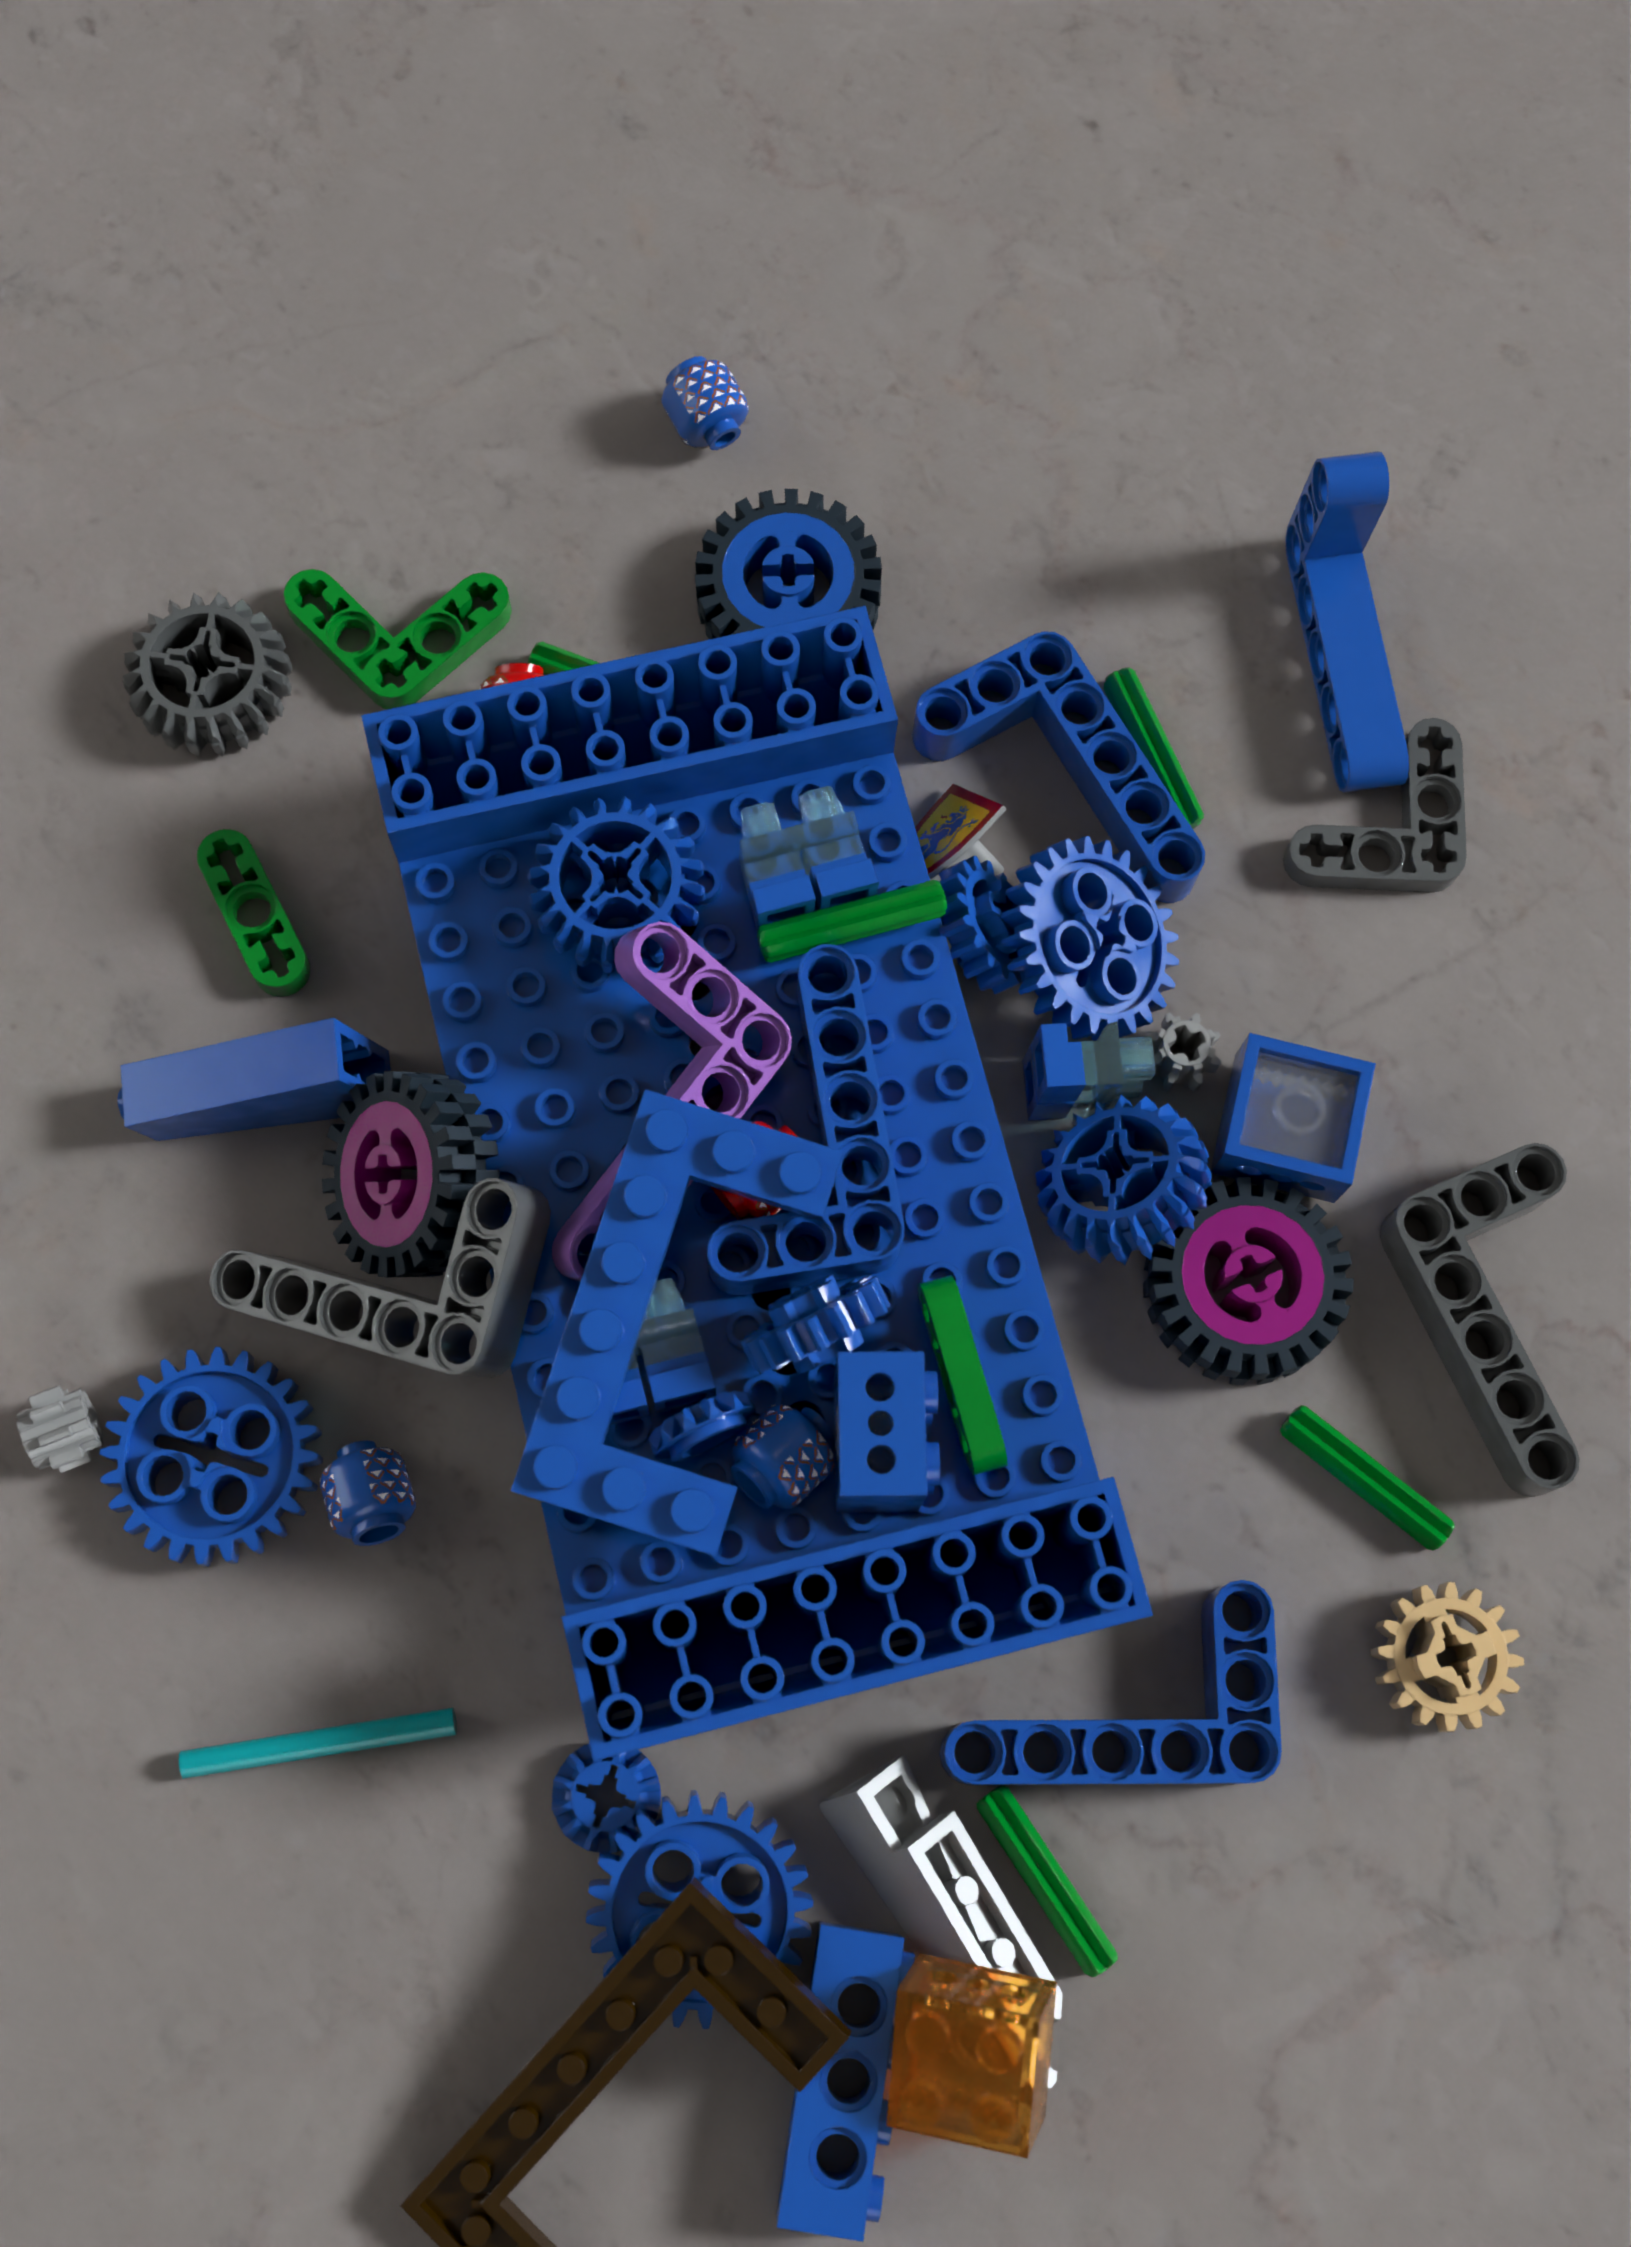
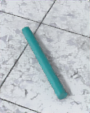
M452 1707L184 1750L179 1753L180 1774L182 1779L453 1736L457 1735L455 1710Z

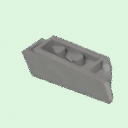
M904 1755L894 1758L827 1797L819 1804L822 1814L1013 2088L1019 2092L1052 2087L1056 2083L1057 2071L1052 2070L1048 2064L1050 2025L1061 2020L1063 1994L955 1811L938 1815L935 1819H932Z

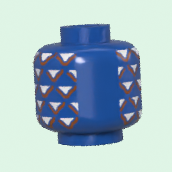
M698 356L683 361L671 370L666 378L667 386L664 388L661 401L665 412L682 441L686 445L695 448L709 446L711 450H720L732 444L741 434L739 427L745 421L749 407L746 397L728 366L718 360H706V358Z
M773 1405L734 1441L732 1456L735 1464L730 1469L731 1475L739 1488L758 1506L764 1509H769L772 1505L779 1508H794L825 1480L833 1470L835 1465L834 1454L828 1443L833 1438V1433L826 1421L810 1408L805 1407L798 1411L787 1405Z
M370 1440L353 1442L339 1449L336 1454L337 1459L324 1469L320 1478V1488L332 1529L339 1536L352 1539L353 1543L358 1546L381 1544L399 1536L404 1532L406 1528L405 1522L411 1518L416 1508L415 1495L406 1463L401 1454L387 1447H376V1443Z

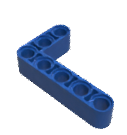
M1379 451L1317 458L1288 523L1285 539L1288 567L1337 786L1343 793L1403 785L1406 783L1409 772V755L1363 556V550L1389 497L1388 465L1385 456Z
M1047 631L1034 634L929 688L920 696L916 705L912 741L915 749L923 757L932 761L952 759L1033 717L1118 851L1128 850L1130 852L1129 868L1134 870L1145 865L1148 868L1147 876L1143 883L1146 888L1161 886L1162 892L1157 901L1161 903H1175L1183 900L1190 894L1205 863L1203 845L1081 657L1064 636L1056 632ZM1038 664L1048 665L1057 674L1042 675L1036 672L1032 666ZM986 691H996L1002 694L1006 700L999 703L985 700L980 694ZM1077 712L1084 715L1089 722L1074 724L1068 721L1063 714ZM933 718H945L951 721L954 727L947 730H938L932 727L928 721ZM1101 760L1110 761L1116 764L1121 772L1116 774L1105 773L1095 765V762ZM1132 809L1142 810L1152 818L1153 822L1149 824L1137 823L1128 816L1127 811ZM1173 859L1184 867L1186 873L1180 875L1171 874L1161 867L1159 860Z
M822 944L813 947L803 955L798 968L797 1001L822 1144L844 1152L831 1191L833 1206L826 1207L822 1221L788 1212L737 1220L721 1225L712 1234L708 1242V1271L712 1282L720 1290L731 1295H747L809 1285L829 1275H833L835 1280L877 1274L893 1265L901 1250L904 1239V1220L858 967L853 956L846 949L834 944ZM831 973L837 976L844 986L836 992L823 993L816 990L810 984V980L816 975ZM834 1034L843 1035L854 1043L855 1049L850 1054L834 1056L827 1053L820 1043L828 1036ZM854 1097L865 1105L867 1113L856 1120H845L834 1113L831 1105L837 1099ZM865 1160L877 1169L879 1177L873 1183L857 1185L850 1182L844 1176L842 1169L851 1161ZM876 1224L883 1227L888 1233L891 1243L879 1251H868L856 1242L853 1234L860 1226ZM801 1234L811 1235L822 1243L824 1252L816 1260L801 1262L794 1259L788 1253L786 1248L788 1242L793 1237ZM744 1245L756 1254L757 1260L755 1265L749 1270L738 1273L725 1269L720 1264L719 1257L727 1247Z
M1238 1580L1218 1587L1208 1594L1201 1612L1206 1719L974 1720L956 1725L944 1736L939 1751L943 1769L949 1777L958 1783L968 1785L1244 1784L1266 1780L1275 1773L1280 1764L1282 1752L1275 1620L1271 1598L1264 1588L1251 1581ZM1229 1595L1239 1596L1250 1607L1251 1623L1244 1632L1234 1630L1224 1620L1222 1608L1225 1599ZM1234 1663L1244 1665L1254 1676V1692L1246 1701L1236 1699L1227 1689L1226 1673ZM1035 1732L1043 1733L1050 1737L1057 1749L1056 1762L1045 1773H1039L1031 1769L1025 1762L1023 1755L1026 1740ZM1103 1732L1111 1733L1119 1738L1125 1752L1121 1766L1111 1773L1100 1769L1093 1760L1092 1755L1093 1743ZM1171 1732L1179 1733L1185 1737L1191 1747V1761L1181 1772H1175L1168 1768L1161 1757V1744ZM1239 1732L1251 1736L1256 1742L1259 1751L1256 1764L1247 1772L1237 1768L1229 1754L1230 1742ZM965 1733L978 1734L984 1738L989 1746V1762L983 1770L975 1774L968 1773L960 1768L955 1759V1744Z

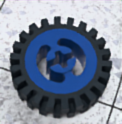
M785 489V503L774 504L772 490L759 493V507L755 509L752 508L747 497L736 502V518L733 519L724 511L716 518V533L708 529L702 539L703 552L697 551L695 561L697 607L701 624L705 623L707 638L714 639L865 605L872 629L874 630L878 619V607H880L882 566L881 558L876 557L877 544L872 534L864 537L865 524L855 515L847 522L846 506L837 500L834 501L829 511L823 509L824 495L813 491L810 493L807 504L798 503V489ZM761 567L763 604L757 602L746 588L751 576ZM814 567L818 568L826 576L831 585L826 595L815 604ZM787 583L794 584L793 586H783V584Z

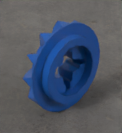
M736 1390L730 1393L722 1392L713 1398H704L691 1407L683 1408L682 1412L665 1419L663 1424L655 1428L648 1438L655 1459L671 1458L672 1462L685 1461L706 1453L740 1434L748 1426L746 1420L756 1411L748 1393Z
M590 1743L586 1744L566 1758L553 1780L552 1811L559 1827L568 1839L590 1852L614 1853L622 1851L614 1839V1831L619 1827L636 1836L640 1832L636 1820V1811L640 1808L643 1809L655 1821L661 1805L660 1781L652 1763L639 1750L593 1761ZM615 1765L618 1767L615 1778L618 1779L616 1791L626 1795L625 1799L636 1803L634 1808L625 1805L622 1808L611 1807L607 1812V1816L602 1817L600 1827L594 1826L597 1815L594 1813L596 1802L587 1798L586 1793L577 1791L578 1786L602 1785L606 1775H610L612 1766Z

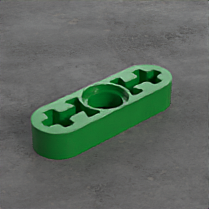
M222 829L212 832L203 839L198 847V866L258 986L272 996L285 997L297 993L305 986L309 979L310 962L248 838L236 830ZM230 850L236 857V864L245 882L236 886L233 885L225 868L220 865L221 859L219 854ZM250 899H262L271 906L270 915L267 920L256 927H246L237 922V912L240 906ZM274 939L283 958L290 960L287 963L289 973L282 977H278L273 970H269L272 968V963L262 945Z
M952 1275L919 1283L917 1289L923 1318L967 1466L973 1476L1006 1467L1007 1454L1004 1440L957 1284Z

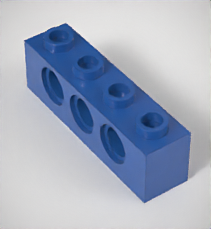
M819 1921L809 1990L851 2030L849 2039L801 2092L796 2088L794 2089L776 2212L777 2228L863 2242L866 2221L879 2222L884 2192V2176L873 2174L877 2144L889 2146L895 2107L894 2100L883 2099L887 2069L899 2071L905 2026L893 2024L897 1995L909 1997L915 1953L903 1951L905 1938L901 1934ZM857 1983L870 1986L877 1995L876 2011L869 2020L863 2023L848 2022L838 2012V2000L841 1993L848 1986ZM845 2058L856 2059L867 2069V2081L864 2088L858 2094L851 2097L838 2096L831 2091L827 2084V2077L831 2067L837 2061ZM834 2134L848 2136L857 2146L854 2162L850 2167L840 2172L826 2170L819 2164L816 2158L820 2143L828 2136Z

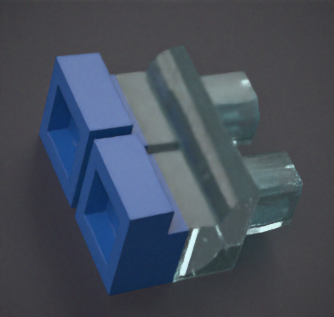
M831 786L810 790L799 796L798 806L804 823L781 829L774 803L764 802L745 807L741 810L742 840H740L739 863L756 931L761 925L813 912L815 904L817 910L877 895L879 880L871 858L867 859L854 810L844 813L843 807Z
M1113 1022L1104 1027L1097 1041L1068 1042L1066 1023L1041 1024L1022 1060L1028 1121L1073 1118V1113L1081 1117H1089L1095 1114V1102H1099L1108 1109L1112 1101L1119 1099L1120 1095L1126 1099L1139 1098L1143 1089V1081L1151 1080L1155 1075L1152 1038H1119L1118 1022Z
M672 1278L656 1282L610 1425L650 1415L637 1363V1356L639 1355L644 1358L657 1413L697 1404L704 1398L710 1399L716 1396V1386L702 1345L693 1308L685 1310L683 1300Z

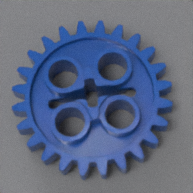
M1084 836L1075 841H1071L1068 838L1048 846L1047 849L1032 854L1030 856L1031 864L1019 868L1015 872L1021 884L1007 889L1005 893L1017 907L1001 913V919L1014 927V934L1001 939L1002 945L1017 949L1018 958L1007 965L1008 970L1015 972L1023 971L1026 976L1018 990L1020 995L1035 991L1038 999L1033 1012L1036 1015L1053 1011L1052 1024L1066 1023L1067 1027L1071 1026L1072 1039L1075 1040L1091 1036L1094 1043L1111 1038L1117 1039L1136 1033V1028L1151 1024L1153 1022L1151 1012L1164 1009L1167 1005L1161 992L1175 988V982L1165 973V969L1179 965V959L1167 952V944L1178 940V934L1164 930L1163 922L1173 914L1172 909H1158L1155 903L1162 892L1161 886L1147 889L1143 883L1147 876L1148 868L1144 865L1130 870V852L1124 850L1112 855V846L1109 840L1093 845L1090 836Z
M221 1347L214 1348L209 1365H205L200 1355L193 1349L187 1350L184 1370L179 1371L166 1359L161 1360L160 1366L163 1380L156 1384L143 1375L137 1377L138 1384L145 1395L139 1401L121 1396L118 1401L130 1414L127 1421H107L105 1425L111 1432L120 1436L119 1445L100 1449L99 1455L117 1462L118 1466L117 1469L100 1477L101 1483L109 1487L122 1488L123 1490L108 1504L109 1508L117 1513L133 1510L134 1512L127 1519L123 1529L127 1533L136 1535L150 1527L143 1547L156 1553L170 1540L169 1559L178 1563L184 1561L192 1547H194L196 1563L203 1567L210 1566L216 1548H219L225 1561L230 1564L238 1563L240 1543L245 1542L252 1551L258 1554L264 1553V1542L261 1533L268 1529L274 1534L285 1538L288 1533L280 1519L286 1511L298 1516H304L306 1513L302 1505L294 1499L297 1491H317L318 1488L316 1483L303 1475L305 1467H312L323 1463L322 1456L305 1448V1444L322 1436L321 1430L314 1425L300 1424V1421L314 1410L312 1405L307 1400L289 1404L288 1402L295 1395L299 1386L291 1378L285 1379L273 1386L279 1369L269 1361L253 1374L254 1357L244 1350L236 1358L233 1366H230L228 1354ZM194 1400H204L206 1416L203 1422L195 1429L181 1431L178 1417L183 1406ZM267 1418L270 1432L266 1442L252 1450L243 1449L240 1438L244 1426L253 1419ZM160 1436H167L208 1451L215 1450L218 1447L233 1458L266 1465L268 1473L264 1477H258L217 1462H210L207 1466L190 1454L160 1448L156 1442ZM180 1463L183 1470V1480L179 1488L172 1494L160 1496L155 1486L156 1476L159 1471L168 1464ZM243 1481L248 1492L245 1504L236 1513L222 1514L218 1506L219 1494L222 1489L229 1483Z
M696 1790L690 1791L687 1810L680 1812L677 1811L668 1795L662 1797L663 1818L656 1821L641 1808L636 1811V1820L640 1832L636 1836L619 1827L614 1831V1839L622 1850L621 1855L600 1852L598 1856V1865L611 1875L610 1879H594L589 1882L588 1893L605 1901V1904L587 1910L586 1923L606 1927L605 1931L591 1940L592 1953L613 1952V1956L603 1967V1977H606L639 1940L638 1937L641 1930L646 1925L655 1922L670 1905L666 1903L645 1904L639 1901V1895L642 1892H651L663 1899L674 1901L694 1878L731 1913L748 1914L751 1912L758 1914L761 1920L756 1925L745 1924L741 1920L739 1921L781 1962L800 1966L803 1961L801 1953L790 1943V1939L811 1937L812 1931L810 1924L795 1917V1913L813 1907V1899L810 1893L792 1890L794 1886L809 1877L805 1865L785 1866L784 1864L796 1850L792 1838L782 1840L773 1845L770 1841L778 1827L777 1821L770 1817L757 1827H754L751 1824L754 1807L753 1803L748 1800L740 1807L735 1816L729 1814L726 1794L724 1792H719L711 1810L702 1809ZM669 1850H678L685 1853L693 1864L690 1873L678 1882H667L660 1879L653 1869L655 1860L662 1853ZM737 1864L750 1865L760 1873L757 1887L751 1893L744 1896H735L728 1893L721 1884L725 1872ZM694 1988L672 2012L673 2027L679 2028L689 2009L697 2010L703 2030L709 2029L714 2007Z

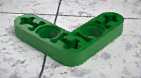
M315 569L300 571L290 578L284 590L285 604L294 623L377 705L386 710L415 704L500 632L509 622L512 612L508 589L504 582L497 576L484 572L472 574L463 579L395 637L387 632L344 588L324 571ZM310 593L315 598L323 596L326 608L332 615L328 622H326L324 614L311 603L304 605L302 598ZM479 597L483 601H488L493 597L495 608L488 611L481 606L474 610L472 600ZM466 619L470 629L468 632H465L461 624ZM351 628H360L370 634L368 644L356 652L343 651L337 646L339 636ZM434 630H446L455 636L454 645L444 653H430L422 646L424 638ZM413 651L419 664L425 668L424 670H420L416 661L410 664L408 652ZM387 672L396 677L403 673L405 684L399 688L393 683L385 686L382 676Z

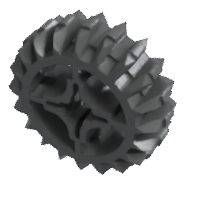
M194 592L190 601V607L181 609L179 605L169 600L168 612L170 615L164 619L148 613L147 622L152 631L150 633L133 632L132 641L137 650L124 653V664L129 673L123 676V685L128 695L131 696L129 704L136 717L143 719L146 730L151 735H154V737L162 735L166 745L174 750L185 742L190 753H194L197 757L207 743H211L215 753L221 756L224 755L226 750V742L233 739L236 740L239 746L247 749L249 739L246 733L252 729L268 736L269 725L265 716L283 717L284 707L279 698L291 696L292 688L287 675L292 673V663L288 654L284 653L286 645L282 635L276 630H272L269 618L262 612L253 615L250 605L245 603L243 599L230 607L227 598L223 597L219 592L210 605H205L202 598ZM227 642L249 651L254 656V665L241 663L239 657L230 656L226 649ZM163 685H174L178 692L186 693L190 700L189 707L179 706L163 696Z

